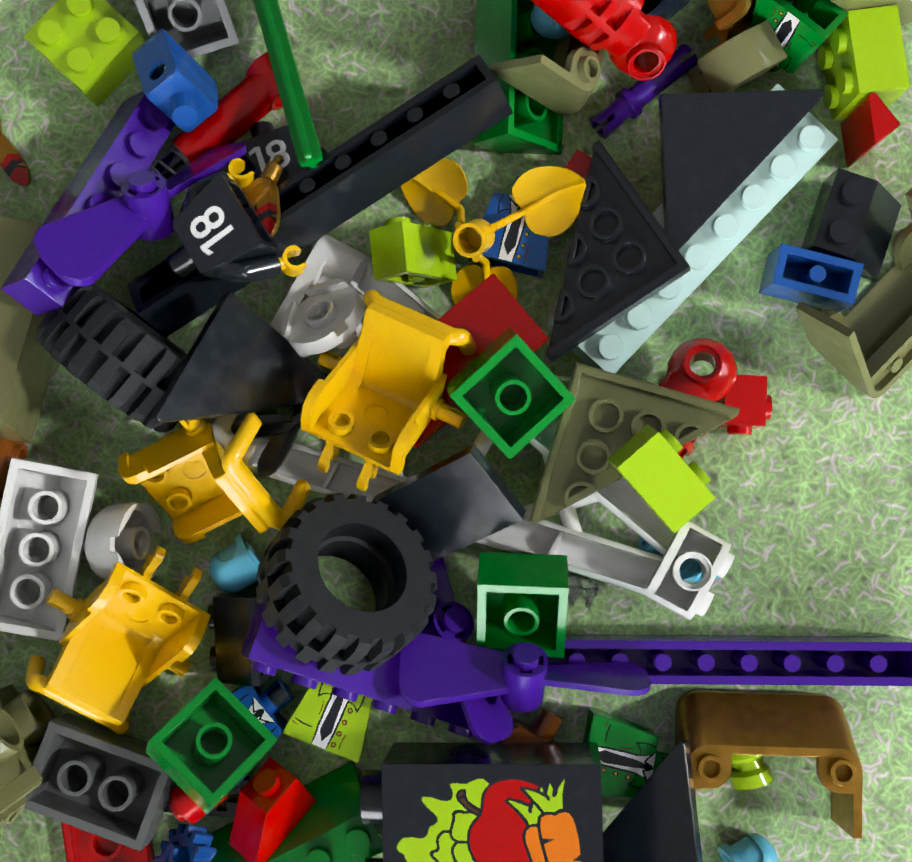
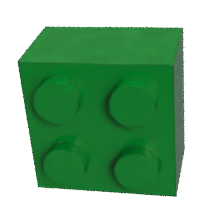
M510 327L445 386L449 396L509 459H512L576 400L570 391Z
M480 552L477 584L476 646L505 652L513 644L526 642L542 648L547 657L564 658L569 593L567 555Z
M215 677L148 741L145 752L208 815L270 751L278 739Z

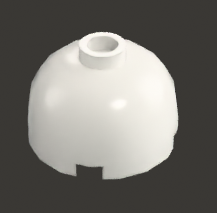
M123 502L104 508L92 519L85 534L83 548L90 568L98 577L106 580L116 562H120L139 573L149 554L153 555L154 532L162 534V524L154 508L147 503ZM158 568L156 569V571H155L154 574L152 575L151 579H152V578L154 577V575L157 573Z

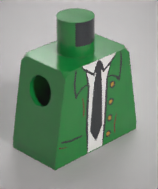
M757 0L749 29L769 20L787 55L786 59L770 69L769 72H776L782 68L787 73H793L843 22L849 13L830 0Z
M589 707L583 743L598 744L601 761L602 796L633 797L670 753L657 751L658 736L653 730L600 709Z

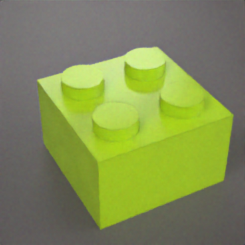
M58 0L24 35L26 40L41 56L97 107L136 68L132 53L146 42L141 33L106 0Z
M898 5L847 11L849 13L847 17L819 46L817 63L819 69L825 71L826 78L823 103L825 108L831 111L832 122L845 120L873 92L889 107L910 88Z

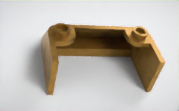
M696 689L681 695L677 701L675 711V746L682 740H689L695 798L696 789H715L722 786L728 780L731 774L732 754L816 757L818 779L826 788L831 790V820L852 838L862 839L863 770L844 710L837 700L821 693Z

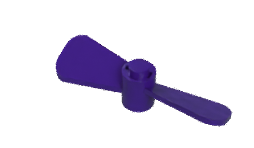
M239 142L216 147L202 154L167 181L162 175L150 170H138L131 173L121 185L123 195L42 225L36 231L34 237L35 246L40 258L61 280L70 285L83 287L94 284L138 238L145 241H156L171 235L174 232L173 220L175 217L170 198L190 187L192 183L225 167L232 159L242 157L247 151L246 144Z
M442 557L433 561L434 565L430 568V571L436 572L437 589L432 593L436 595V604L434 611L428 616V624L421 633L466 643L465 641L473 632L474 620L465 606L455 602L444 558ZM500 696L460 702L469 730L480 742L491 745L505 740L512 734L513 720Z
M419 633L414 640L401 650L400 693L408 704L417 708L500 695L502 702L511 710L530 712L542 704L545 686L625 696L644 695L649 692L651 680L647 671L638 665L625 662L548 665V657L545 651L535 644L526 642L513 644L505 652L426 633Z

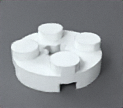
M334 279L310 287L304 291L308 297L307 299L302 301L299 306L293 301L285 311L281 322V331L299 356L308 357L313 354L329 351L335 347L344 349L350 346L357 338L355 330L362 321L365 306L354 287L350 288L346 281Z

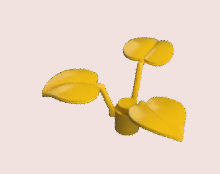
M449 158L441 159L401 185V189L414 213L425 223H433L435 226L440 227L445 226L451 222L455 210L457 211V222L454 224L456 230L453 234L454 248L460 255L472 258L473 262H479L482 266L469 264L458 271L457 281H453L451 284L452 299L454 305H456L492 273L497 276L517 300L518 284L513 272L505 266L490 268L489 260L482 253L492 247L495 241L496 230L524 215L528 228L541 236H557L569 229L579 214L586 183L579 174L564 167L540 166L530 169L517 179L512 188V196L521 209L492 224L483 219H473L465 222V210L459 202L467 195L468 181L460 165Z

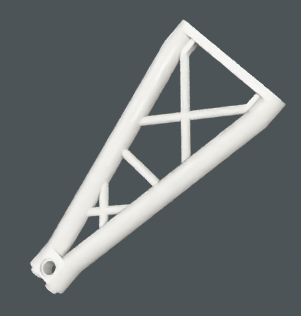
M326 234L314 246L305 262L307 263L305 271L294 281L270 325L286 338L281 331V322L290 304L294 301L299 306L302 301L308 298L304 291L318 283L334 279L346 281L350 288L354 287L362 301L365 292L374 289L381 296L438 320L441 315L405 285L374 280L371 257ZM361 323L355 330L357 332L356 340L360 337ZM249 413L221 415L216 418L212 425L214 436L225 451L234 437V434L231 432V426ZM560 415L529 442L542 454L545 465ZM480 430L472 445H475L485 457L493 441ZM271 437L253 439L242 458V461L251 472L258 474V460ZM297 443L293 444L278 471L269 476V478L295 485L298 480L304 478L311 486V491L323 495L342 493L345 499L350 494L367 496L366 501L370 503L375 495L408 479L404 477L403 472L397 475L386 469L385 471L378 469L376 477L369 479L368 488L363 492L356 488V483L364 464L338 456L336 461L330 460L329 470L327 473H324L317 469L322 451ZM624 478L558 512L563 525L543 520L535 525L529 523L534 503L523 506L526 513L522 521L476 541L477 543L509 553L567 555L569 572L643 594L688 620H691L695 614L703 617L714 597V594L709 591L716 576L724 578L735 558V555L729 553L731 543L690 521L674 534ZM600 502L661 555L583 532L576 508ZM688 558L696 560L702 569L700 579L693 584L683 581L679 573L680 565Z

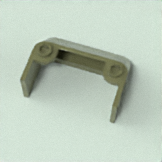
M569 34L564 38L558 39L553 61L540 54L492 63L490 70L495 76L559 115L574 114L583 108L597 85L605 49L590 50L573 35Z
M911 188L905 195H906V199H907V203H908V207H909V211H910V215H911V219H912V188ZM912 222L906 228L901 229L893 239L892 249L895 265L844 317L835 310L821 313L803 302H800L795 307L810 344L853 386L871 398H878L883 395L912 365Z

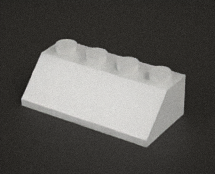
M11 458L0 507V631L60 641L67 627V614L49 604H45V601L55 587L73 597L99 474L35 460Z

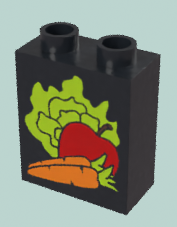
M394 742L381 764V770L365 769L363 772L360 793L361 820L363 825H382L383 858H366L365 862H603L602 777L597 743H494L487 745L484 743Z

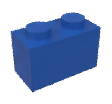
M782 243L767 256L759 293L796 303L803 302L809 306L824 310L840 312L854 305L864 264Z

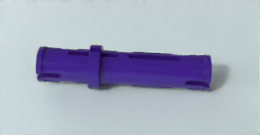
M681 44L674 51L672 58L665 65L664 70L659 76L647 81L638 80L629 89L622 88L615 94L614 101L596 115L590 117L589 120L593 129L606 119L608 120V123L596 133L601 138L606 139L626 120L637 118L642 113V107L697 65L696 61L698 59L695 53L683 63L680 62V59L692 51V49L686 44Z

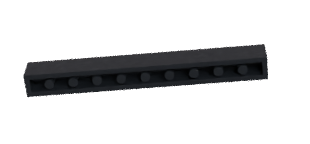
M480 54L324 155L317 168L311 169L306 167L278 185L281 218L278 230L272 238L280 250L275 255L278 258L282 257L285 249L291 245H296L301 250L513 114L497 78ZM165 259L127 284L137 314L162 335L168 337L216 306L222 295L229 291L236 293L251 282L224 283L219 279L202 275L198 269L182 278L174 272L168 260Z

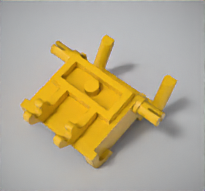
M374 289L366 291L363 296V301L367 308L360 337L344 357L330 350L320 354L318 365L332 371L325 380L319 378L313 385L304 401L301 412V429L326 441L317 469L327 473L330 460H337L340 448L365 459L364 466L356 483V488L363 492L368 488L369 479L376 477L378 466L400 475L404 469L406 455L431 419L435 421L439 419L457 427L459 430L462 428L467 414L446 404L445 400L442 399L447 375L442 373L446 350L450 345L457 346L464 355H472L476 350V344L467 330L454 328L383 297Z
M254 412L246 415L226 451L215 439L213 426L210 422L207 423L204 419L179 421L183 427L163 436L161 440L131 455L125 452L118 456L119 475L128 484L140 483L147 490V494L152 500L157 501L173 519L174 535L184 544H191L205 538L204 533L241 515L248 519L259 534L270 527L280 530L296 510H301L311 491V486L304 478L298 480L281 509L244 464L242 458L262 425Z
M158 546L153 555L149 554L139 573L120 562H116L108 578L85 600L75 599L55 587L47 597L45 604H49L62 611L70 619L58 643L63 647L48 676L44 675L46 659L40 655H32L30 657L25 677L26 686L30 690L43 694L113 730L116 734L122 735L127 733L130 729V710L141 688L145 687L166 669L182 678L190 668L191 662L186 659L198 647L211 616L187 602L189 596L199 583L203 571L195 567L190 577L184 576L175 594L150 580L166 554V550Z

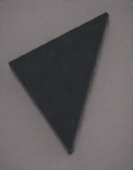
M824 89L661 94L659 98L664 231L678 250L822 99Z
M600 140L596 141L593 145L592 160L585 180L586 189L580 206L576 230L571 241L564 283L560 290L553 320L554 326L551 340L546 351V356L551 363L691 271L687 261Z
M229 291L222 295L147 422L155 426L168 422L192 421L228 414H244L280 407L303 406L309 391L319 378L325 380L328 375L309 358L299 356L286 338L233 292Z
M682 740L675 746L603 832V862H703L689 740Z

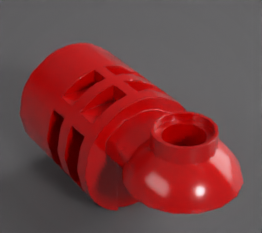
M530 0L555 22L559 23L568 33L578 39L585 47L594 51L600 49L608 51L609 59L614 66L625 74L631 75L636 80L647 81L659 76L674 54L677 45L676 30L666 19L656 15L645 14L641 10L645 0Z
M694 338L683 342L673 351L667 363V375L658 386L715 402L721 400L731 391L737 378V364L733 354L722 343L710 338ZM701 360L709 362L713 366L714 371L709 375L699 376L690 367L694 362ZM696 439L682 446L683 449L678 452L681 458L689 456L695 449L693 443Z

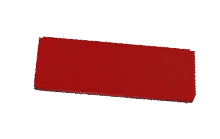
M874 92L840 124L847 168L870 152L900 126L897 118Z

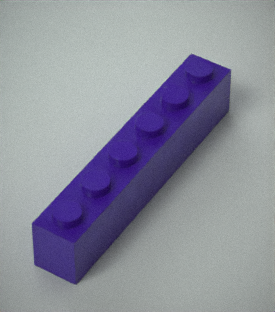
M144 91L122 102L42 225L123 195L121 191L123 181L135 171L148 170L174 128L175 123L147 98ZM33 238L0 289L38 316L63 307L75 286L61 280L42 261Z
M258 603L240 653L245 658L252 660L249 666L250 669L275 676L278 668L293 673L291 681L299 685L316 689L318 682L334 686L331 694L356 702L360 694L372 698L371 707L396 714L398 707L412 711L410 719L434 727L436 719L449 723L448 731L472 738L473 734L469 730L460 702L417 708L411 706L403 699L399 689L401 651L380 667L369 672L362 669L358 674L343 675L340 673V667L332 674L317 669V662L311 660L305 664L294 656L297 651L290 645L283 648L275 639L279 634L274 626L267 627L262 616L267 607Z

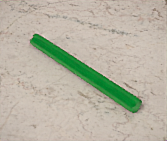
M253 0L298 164L302 168H317L318 163L323 160V155L278 0Z

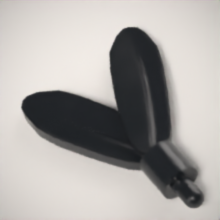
M302 407L290 414V416L286 414L257 415L262 425L254 439L271 437L258 460L257 472L260 477L267 478L278 471L285 461L301 428ZM244 418L238 420L231 426V432L234 435L236 434L237 430L242 424Z

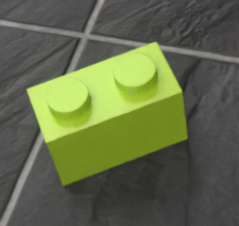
M408 217L389 218L385 220V226L369 230L374 280L394 284L401 283L419 288H429L457 281L452 232L436 229L433 223H411Z
M647 424L612 454L608 460L659 519L675 534L715 499V496L706 487L711 479L694 461L688 465L678 455V452L683 449L682 445L666 428L659 432Z

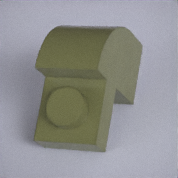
M766 20L734 36L696 61L697 65L688 71L687 75L695 93L732 92L739 86L765 74L786 59L787 55L769 20Z

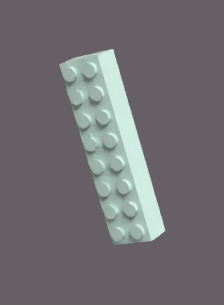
M777 84L771 91L785 89ZM808 112L680 248L679 252L689 264L691 271L571 351L587 366L616 373L839 139ZM662 203L652 214L664 229ZM554 316L550 319L547 325V328L551 332L553 331Z

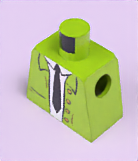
M318 682L316 689L308 688L283 733L358 763L365 745L373 699L359 694L357 701L353 702L331 694L334 686Z

